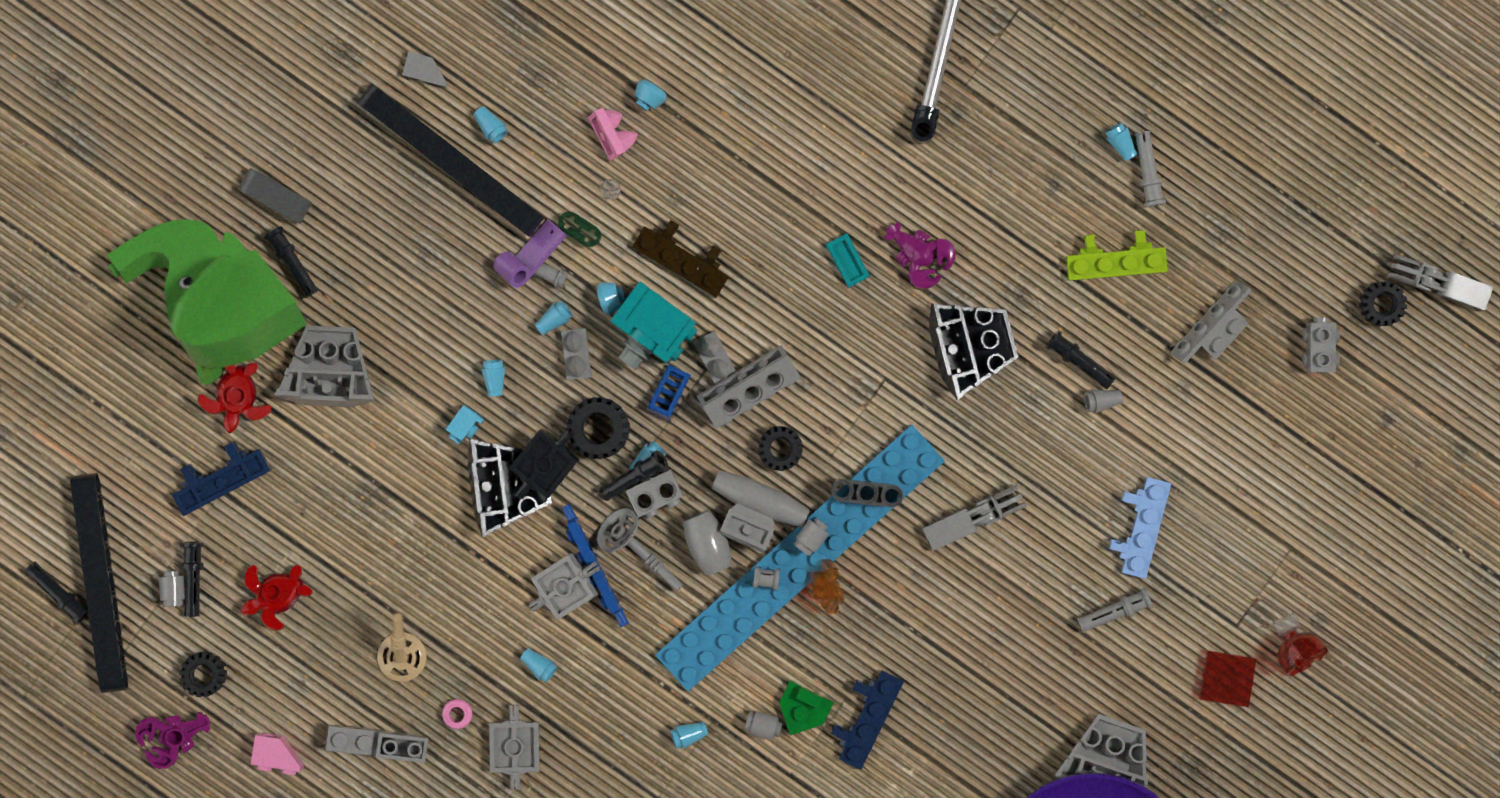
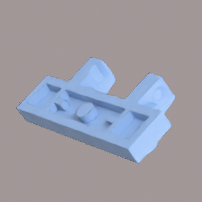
M1146 477L1143 490L1137 489L1136 494L1123 491L1121 501L1135 504L1134 511H1137L1131 536L1127 537L1126 543L1111 539L1108 547L1111 550L1121 552L1119 558L1124 559L1122 573L1144 579L1147 578L1172 483Z

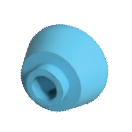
M645 79L638 81L634 95L638 99L636 101L638 106L648 111L650 108L655 110L666 102V93Z
M600 282L597 285V294L603 313L610 315L622 306L621 301H625L622 286L617 287L616 283Z

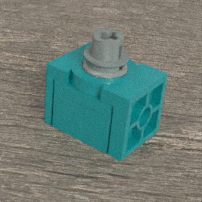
M639 281L610 321L628 334V340L623 341L627 346L618 358L634 370L638 368L644 359L649 361L648 357L653 354L666 363H669L670 360L675 362L683 352V349L680 348L685 340L690 342L698 331L695 328L698 323L641 281Z

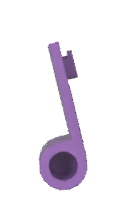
M547 219L516 256L511 252H503L498 255L494 261V270L512 287H521L532 277L567 235Z

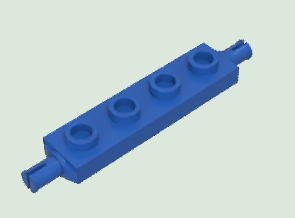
M571 504L562 507L561 509L567 519V526L569 528L566 530V534L572 544L576 542L580 550L577 552V556L582 566L586 564L588 566L592 562H596L598 565L590 570L599 566L600 570L589 578L593 587H598L602 595L598 597L604 610L609 609L610 613L617 619L620 628L629 624L623 612L624 609L623 607L621 608Z

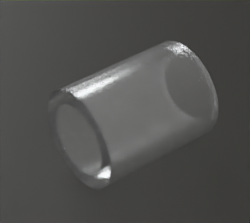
M1293 612L1272 622L1279 637L1301 628Z

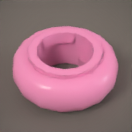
M454 699L445 704L442 717L448 727L462 729L469 725L472 720V709L466 701ZM460 707L464 711V718L461 721L453 720L450 716L451 709Z

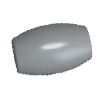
M709 510L702 511L683 520L684 535L688 549L696 564L706 575L717 573L732 565L728 539L719 533L722 526Z

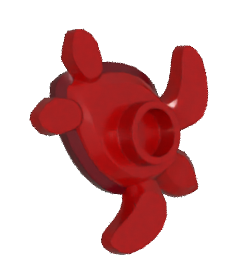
M256 363L248 364L245 368L242 366L235 367V364L224 367L227 373L223 375L217 384L216 401L209 399L203 394L198 395V404L205 412L212 415L221 412L226 414L223 423L225 430L229 434L238 427L240 415H243L250 421H258L268 416L271 412L270 405L252 406L256 399V386L251 376L257 371Z
M256 565L250 566L245 575V585L250 592L256 595V598L246 601L241 608V613L251 616L261 610V620L267 628L275 631L284 629V624L276 618L275 614H281L289 610L298 601L300 596L308 597L313 593L307 585H303V581L300 579L302 567L296 565L291 569L290 575L273 574L260 583L258 567Z

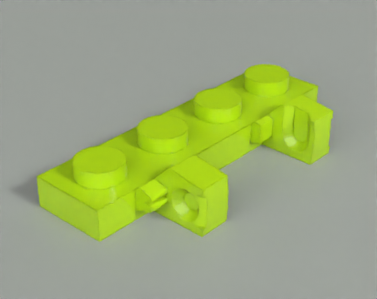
M1145 230L1133 232L1135 234L1134 246L1129 247L1128 251L1103 253V249H1097V245H1095L1096 235H1085V248L1080 249V255L1066 256L1068 281L1168 272L1166 247L1152 248V242L1146 243Z

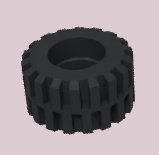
M595 397L582 401L568 417L567 429L570 430L568 434L570 432L574 434L570 439L572 447L579 454L590 459H605L615 455L624 447L629 438L630 422L626 412H624L619 404L604 397ZM596 413L606 415L613 424L611 437L602 443L592 442L584 433L585 421L589 416Z

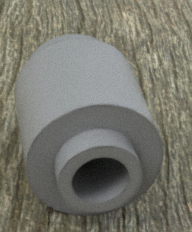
M817 518L814 521L809 519L797 535V541L794 545L808 556H811L813 552L816 553L829 535L826 531L828 526Z
M164 571V576L159 577L160 601H163V607L183 605V599H185L184 575H179V571Z
M756 711V713L749 712L745 731L750 732V735L773 741L774 736L779 737L783 723L778 722V716Z

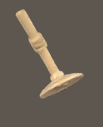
M396 613L393 615V632L381 643L377 660L381 671L388 678L404 682L414 679L423 671L427 660V653L419 638L410 633L403 632V616ZM406 640L412 642L409 647L406 646ZM386 647L389 648V650H388V652H387V657H386V658H387V664L384 663V659H383V655H384V651H385ZM418 650L420 654V661L416 668L414 667V664L416 662L415 651ZM393 651V661L391 662L390 656ZM409 654H412L411 663H408L410 658ZM393 668L398 670L406 669L408 675H396L391 671Z

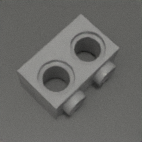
M671 469L651 478L649 481L626 490L638 518L644 516L645 520L658 514L657 509L664 505L669 509L680 504L679 498L684 496ZM669 483L673 486L674 493L671 497H664L660 493L662 484ZM641 494H647L651 497L652 503L649 507L643 508L638 504V497Z

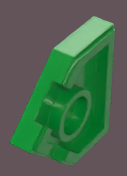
M790 680L779 701L790 736L823 725L834 701Z

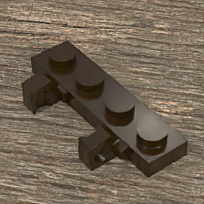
M670 220L665 230L659 228L657 232L652 231L646 226L643 227L632 248L712 296L718 297L729 276L718 270L721 264L717 263L716 260L722 252L721 249L713 245L706 258L701 255L697 258L676 245L677 241L673 239V236L680 226L676 222Z

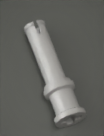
M1144 131L1143 135L1142 132L1134 134L1143 176L1140 186L1143 187L1146 202L1144 203V208L1166 204V200L1162 197L1160 185L1162 184V179L1157 176L1150 131Z
M1144 587L1141 589V592L1129 597L1124 595L1120 598V602L1077 618L1084 633L1087 630L1122 616L1132 617L1135 612L1145 608L1152 609L1153 605ZM1112 612V614H1109V615H1107V616H1104V617H1102V618H1099V619H1097V620L1092 621L1093 619H1096V618H1098V617H1101V616H1103V615H1106V614Z

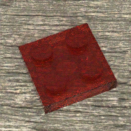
M1206 650L1199 699L1249 707L1257 659Z

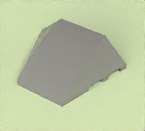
M306 325L294 351L292 361L289 367L286 368L281 385L275 392V396L302 405L355 407L373 402L374 398L356 328Z
M1098 714L1054 777L1058 779L1078 773H1106L1130 779L1147 788L1146 730Z

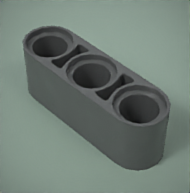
M252 168L248 170L238 188L243 193L301 224L312 204L311 201Z
M838 479L831 486L833 497L840 502L896 507L903 500L902 490L894 484ZM840 483H845L849 486V493L845 497H839L835 493V488ZM864 486H870L874 490V495L869 500L862 499L860 496V490ZM896 489L899 496L895 502L890 503L886 501L885 492L887 490Z

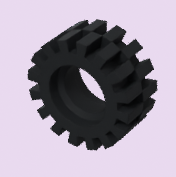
M1388 281L1373 283L1363 290V295H1360L1361 303H1359V308L1361 307L1362 310L1360 313L1372 325H1393V323H1397L1405 315L1404 310L1407 309L1405 300H1407V297L1403 295L1404 291L1402 288L1399 289L1395 283L1392 284ZM1380 294L1389 296L1392 301L1390 311L1385 314L1379 313L1374 307V300Z
M776 426L767 430L762 435L758 446L759 456L763 463L769 468L779 471L795 466L800 460L803 451L799 435L791 428ZM776 439H785L790 444V452L784 458H777L771 452V444Z
M202 651L189 656L182 663V669L179 670L181 675L179 680L180 683L183 682L184 684L183 689H187L189 691L188 694L196 695L199 698L202 696L208 697L216 693L223 687L222 685L226 681L225 675H227V670L224 669L225 663H222L220 661L221 658L214 656L212 652L206 653V651ZM199 665H206L212 671V678L206 684L199 683L194 677V671Z

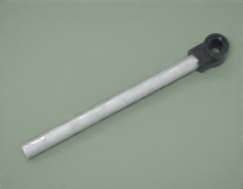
M946 0L922 104L916 105L910 129L911 138L918 144L929 143L936 132L940 110L936 109L961 0ZM918 125H926L930 130V134L926 137L919 136L916 132Z

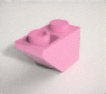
M263 732L255 735L251 765H257L258 770L272 771V768L282 769L281 773L296 775V772L304 769L303 761L284 736Z

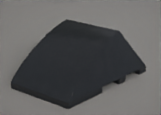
M931 303L929 333L941 378L956 400L1019 358L1007 310Z
M469 439L468 471L473 511L482 538L552 503L551 496L547 499L541 493L532 489L528 491L523 500L518 498L521 493L518 496L514 494L523 482L509 467L523 449Z

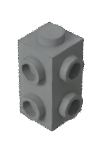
M1314 318V322L1306 323V328H1303L1302 339L1306 343V352H1303L1302 365L1306 367V372H1336V367H1339L1340 364L1339 353H1336V343H1339L1340 330L1336 328V323H1329V318Z

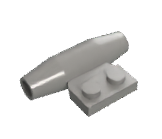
M719 470L712 485L713 490L736 504L729 509L719 533L762 553H765L775 530L774 521L802 528L810 509L787 494L745 476Z

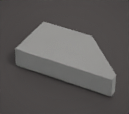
M408 51L402 73L403 76L447 88L448 84L432 57Z

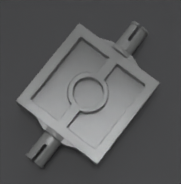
M573 553L565 556L531 578L538 590L539 597L529 602V607L538 603V605L531 608L532 611L535 612L545 605L551 610L556 620L564 617L598 595L589 578L600 570L599 566L590 570L598 564L592 562V564L583 569Z
M508 705L509 720L489 723L490 773L510 775V789H515L516 781V790L521 789V774L540 772L539 721L526 722L521 719L519 720V705H514V710L513 705Z

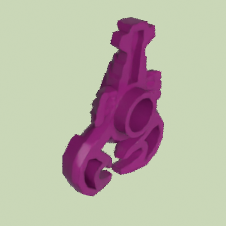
M900 223L891 224L887 228V234L884 237L887 241L894 239L902 250L896 255V259L902 264V267H905L907 262L910 261L908 273L910 283L919 289L932 288L940 281L942 275L938 274L931 279L928 275L935 274L936 270H919L920 266L932 264L933 251L936 250L939 266L943 264L942 259L944 257L947 259L943 269L947 271L952 267L956 258L954 245L947 239H936L926 243L925 240L930 238V235L926 232L917 230L915 235L912 236L900 231Z
M198 712L195 720L182 721L179 715L167 717L165 721L169 724L160 721L155 716L143 718L136 726L135 737L140 746H145L144 735H148L147 741L150 743L157 729L159 730L158 741L162 745L169 747V750L157 746L152 747L153 752H156L158 755H153L146 749L145 755L149 763L158 769H167L174 765L178 759L179 746H182V752L186 753V751L194 747L191 737L198 733L199 730L205 732L211 730L209 726L211 723L207 714L203 715L202 712Z

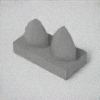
M586 328L561 331L566 380L592 377Z
M715 331L693 342L715 385L736 373Z

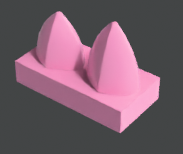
M601 108L594 111L588 119L609 160L612 161L619 158L634 144L638 134L632 131L615 132L614 129L619 125L622 113Z

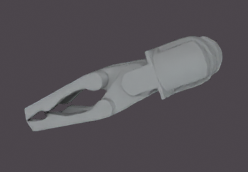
M1398 254L1394 255L1393 259L1414 267L1412 269L1404 265L1392 263L1391 269L1409 275L1410 278L1391 272L1388 273L1387 277L1427 292L1435 290L1437 291V296L1481 311L1486 310L1493 290L1492 286L1454 272L1441 273L1438 271L1439 268L1425 262H1418Z
M1017 484L975 503L976 507L970 510L965 507L921 528L931 550L934 551L976 532V526L981 524L985 526L990 525L1027 507L1026 503L1023 502L1003 512L1001 510L1022 499L1021 493L999 503L997 499L1018 490ZM990 500L993 501L995 506H991ZM997 509L999 516H996L994 510ZM978 514L980 515V517L974 520L972 519L973 516Z

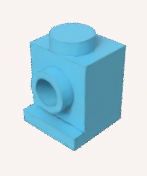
M463 405L446 428L450 432L448 437L460 445L466 438L471 439L478 430L477 422L482 424L486 419L468 406Z

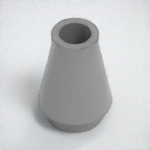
M1091 389L1090 392L1084 394V403L1088 412L1096 414L1116 405H1121L1123 397L1120 390Z

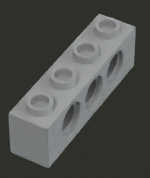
M780 345L699 394L697 398L717 429L720 426L727 425L741 413L750 411L753 406L761 401L770 399L784 387L793 385L801 377ZM775 373L773 377L767 378L770 374ZM754 386L751 390L746 391L749 387ZM733 399L730 403L725 404L727 400Z

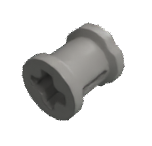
M755 566L753 588L758 586L771 587L778 591L780 569L776 568L775 571L765 570Z

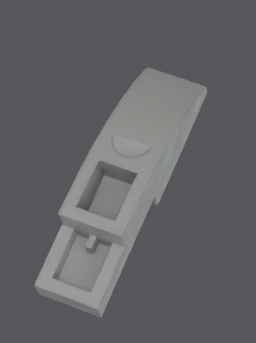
M328 725L325 750L425 763L428 738L374 728Z

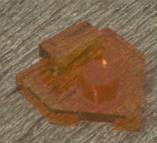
M822 559L821 571L812 572V596L814 599H821V606L828 615L836 614L839 610L838 604H842L844 601L843 591H840L839 582L836 581V579L840 578L839 571L832 560Z

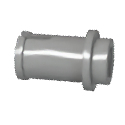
M543 263L534 276L554 284L555 288L557 286L562 288L568 274L564 273L563 269L557 270Z

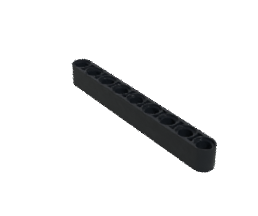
M371 83L358 99L357 103L528 237L533 234L543 221L544 217L374 84Z
M97 473L72 476L70 480L99 689L101 693L123 691L128 689V675L100 478Z

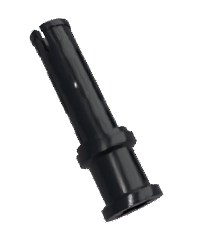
M280 226L263 238L270 243L275 251L274 256L276 259L278 258V260L281 259L303 292L304 297L308 298L313 293L318 292L319 289L294 253V244L289 243L282 232L284 230L283 227Z
M1058 330L1048 341L1045 348L1048 350L1052 349L1062 357V361L1065 363L1071 362L1107 390L1116 377L1079 350L1080 347H1078L1077 343L1072 344Z
M658 450L652 452L651 457L644 461H637L633 469L599 488L600 495L610 491L602 497L605 501H609L639 481H649L655 473L666 471L668 469V462L665 456Z
M186 541L181 542V546L184 547V562L181 563L182 570H185L184 616L198 617L200 616V570L204 567V563L201 562V547L204 546V542Z
M36 561L27 567L24 573L57 603V609L64 611L73 620L72 623L75 626L87 617L88 607L85 608L75 598L76 595L74 593H68Z

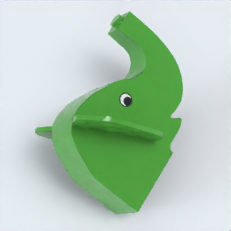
M183 219L157 225L135 236L107 254L112 263L108 266L116 278L121 276L126 284L153 268L169 269L165 280L164 292L166 311L171 324V333L179 339L187 355L197 364V375L201 384L209 385L224 372V367L258 358L307 325L295 299L256 249L253 251L246 250L241 242L230 232H225L222 242H219L212 228L201 221Z

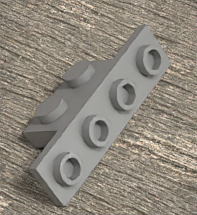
M1235 281L1227 288L1218 301L1209 308L1208 312L1193 325L1186 336L1176 344L1171 354L1185 364L1202 347L1211 358L1216 360L1249 324L1236 308L1252 290L1241 282Z

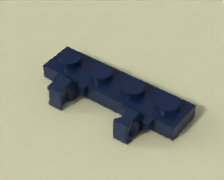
M235 441L225 445L224 448L231 459L226 462L228 466L206 477L203 474L198 476L191 463L181 468L180 470L186 481L182 482L184 488L172 494L181 514L185 516L270 472L272 469L261 449L248 455L246 449L240 451Z
M881 670L876 682L870 680L868 685L856 679L852 689L865 695L863 701L866 703L855 726L851 725L848 730L834 724L831 730L832 735L841 739L839 744L844 747L839 760L860 770L862 769L904 680L884 670Z

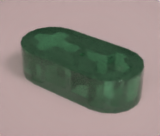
M571 211L565 212L559 217V228L584 246L595 247L600 243L602 239L600 230L584 218ZM573 216L575 218L573 222L580 226L578 230L569 227L568 230L565 229L564 218L570 219ZM582 229L591 232L593 229L596 231L594 235L597 239L595 241L590 240L587 243L585 241L586 236L580 232Z

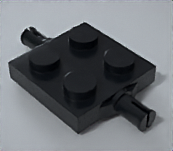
M565 428L558 439L551 437L540 429L509 467L523 482L517 491L514 492L516 496L521 493L518 497L519 499L523 500L530 489L538 491L548 499L577 464L579 459L569 452L565 446L574 436L572 432L568 434L569 429Z

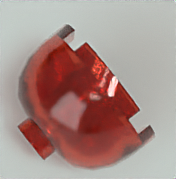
M1295 630L1283 637L1285 642L1280 645L1277 658L1286 676H1294L1312 666L1311 663L1316 658L1318 661L1322 660L1329 653V650L1315 634L1311 632L1297 634Z

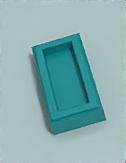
M847 233L825 244L848 288L870 277Z

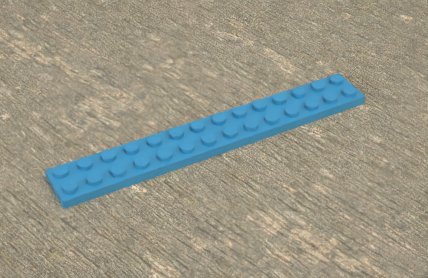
M911 424L853 476L851 480L894 484L902 490L903 498H905L945 460ZM844 484L836 492V495L839 497L847 496L849 486ZM864 486L860 490L862 499L869 500L874 495V490L870 486ZM889 489L885 492L887 502H895L898 499L899 494L896 489ZM832 495L804 523L805 525L809 519L814 521L817 518L828 526L826 531L829 535L816 553L813 552L811 556H808L794 545L797 541V535L802 530L801 527L795 528L658 651L655 656L687 691H690L893 507L840 502ZM755 566L765 570L775 571L776 568L780 569L778 591L771 587L758 586L753 588Z

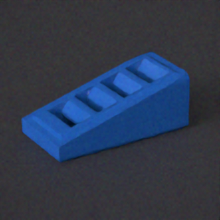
M668 365L647 407V412L669 422L691 375ZM669 375L682 380V383L679 384L668 379ZM665 384L677 389V393L665 388ZM662 393L670 398H673V401L670 402L660 397V394ZM656 403L668 407V411L656 406Z

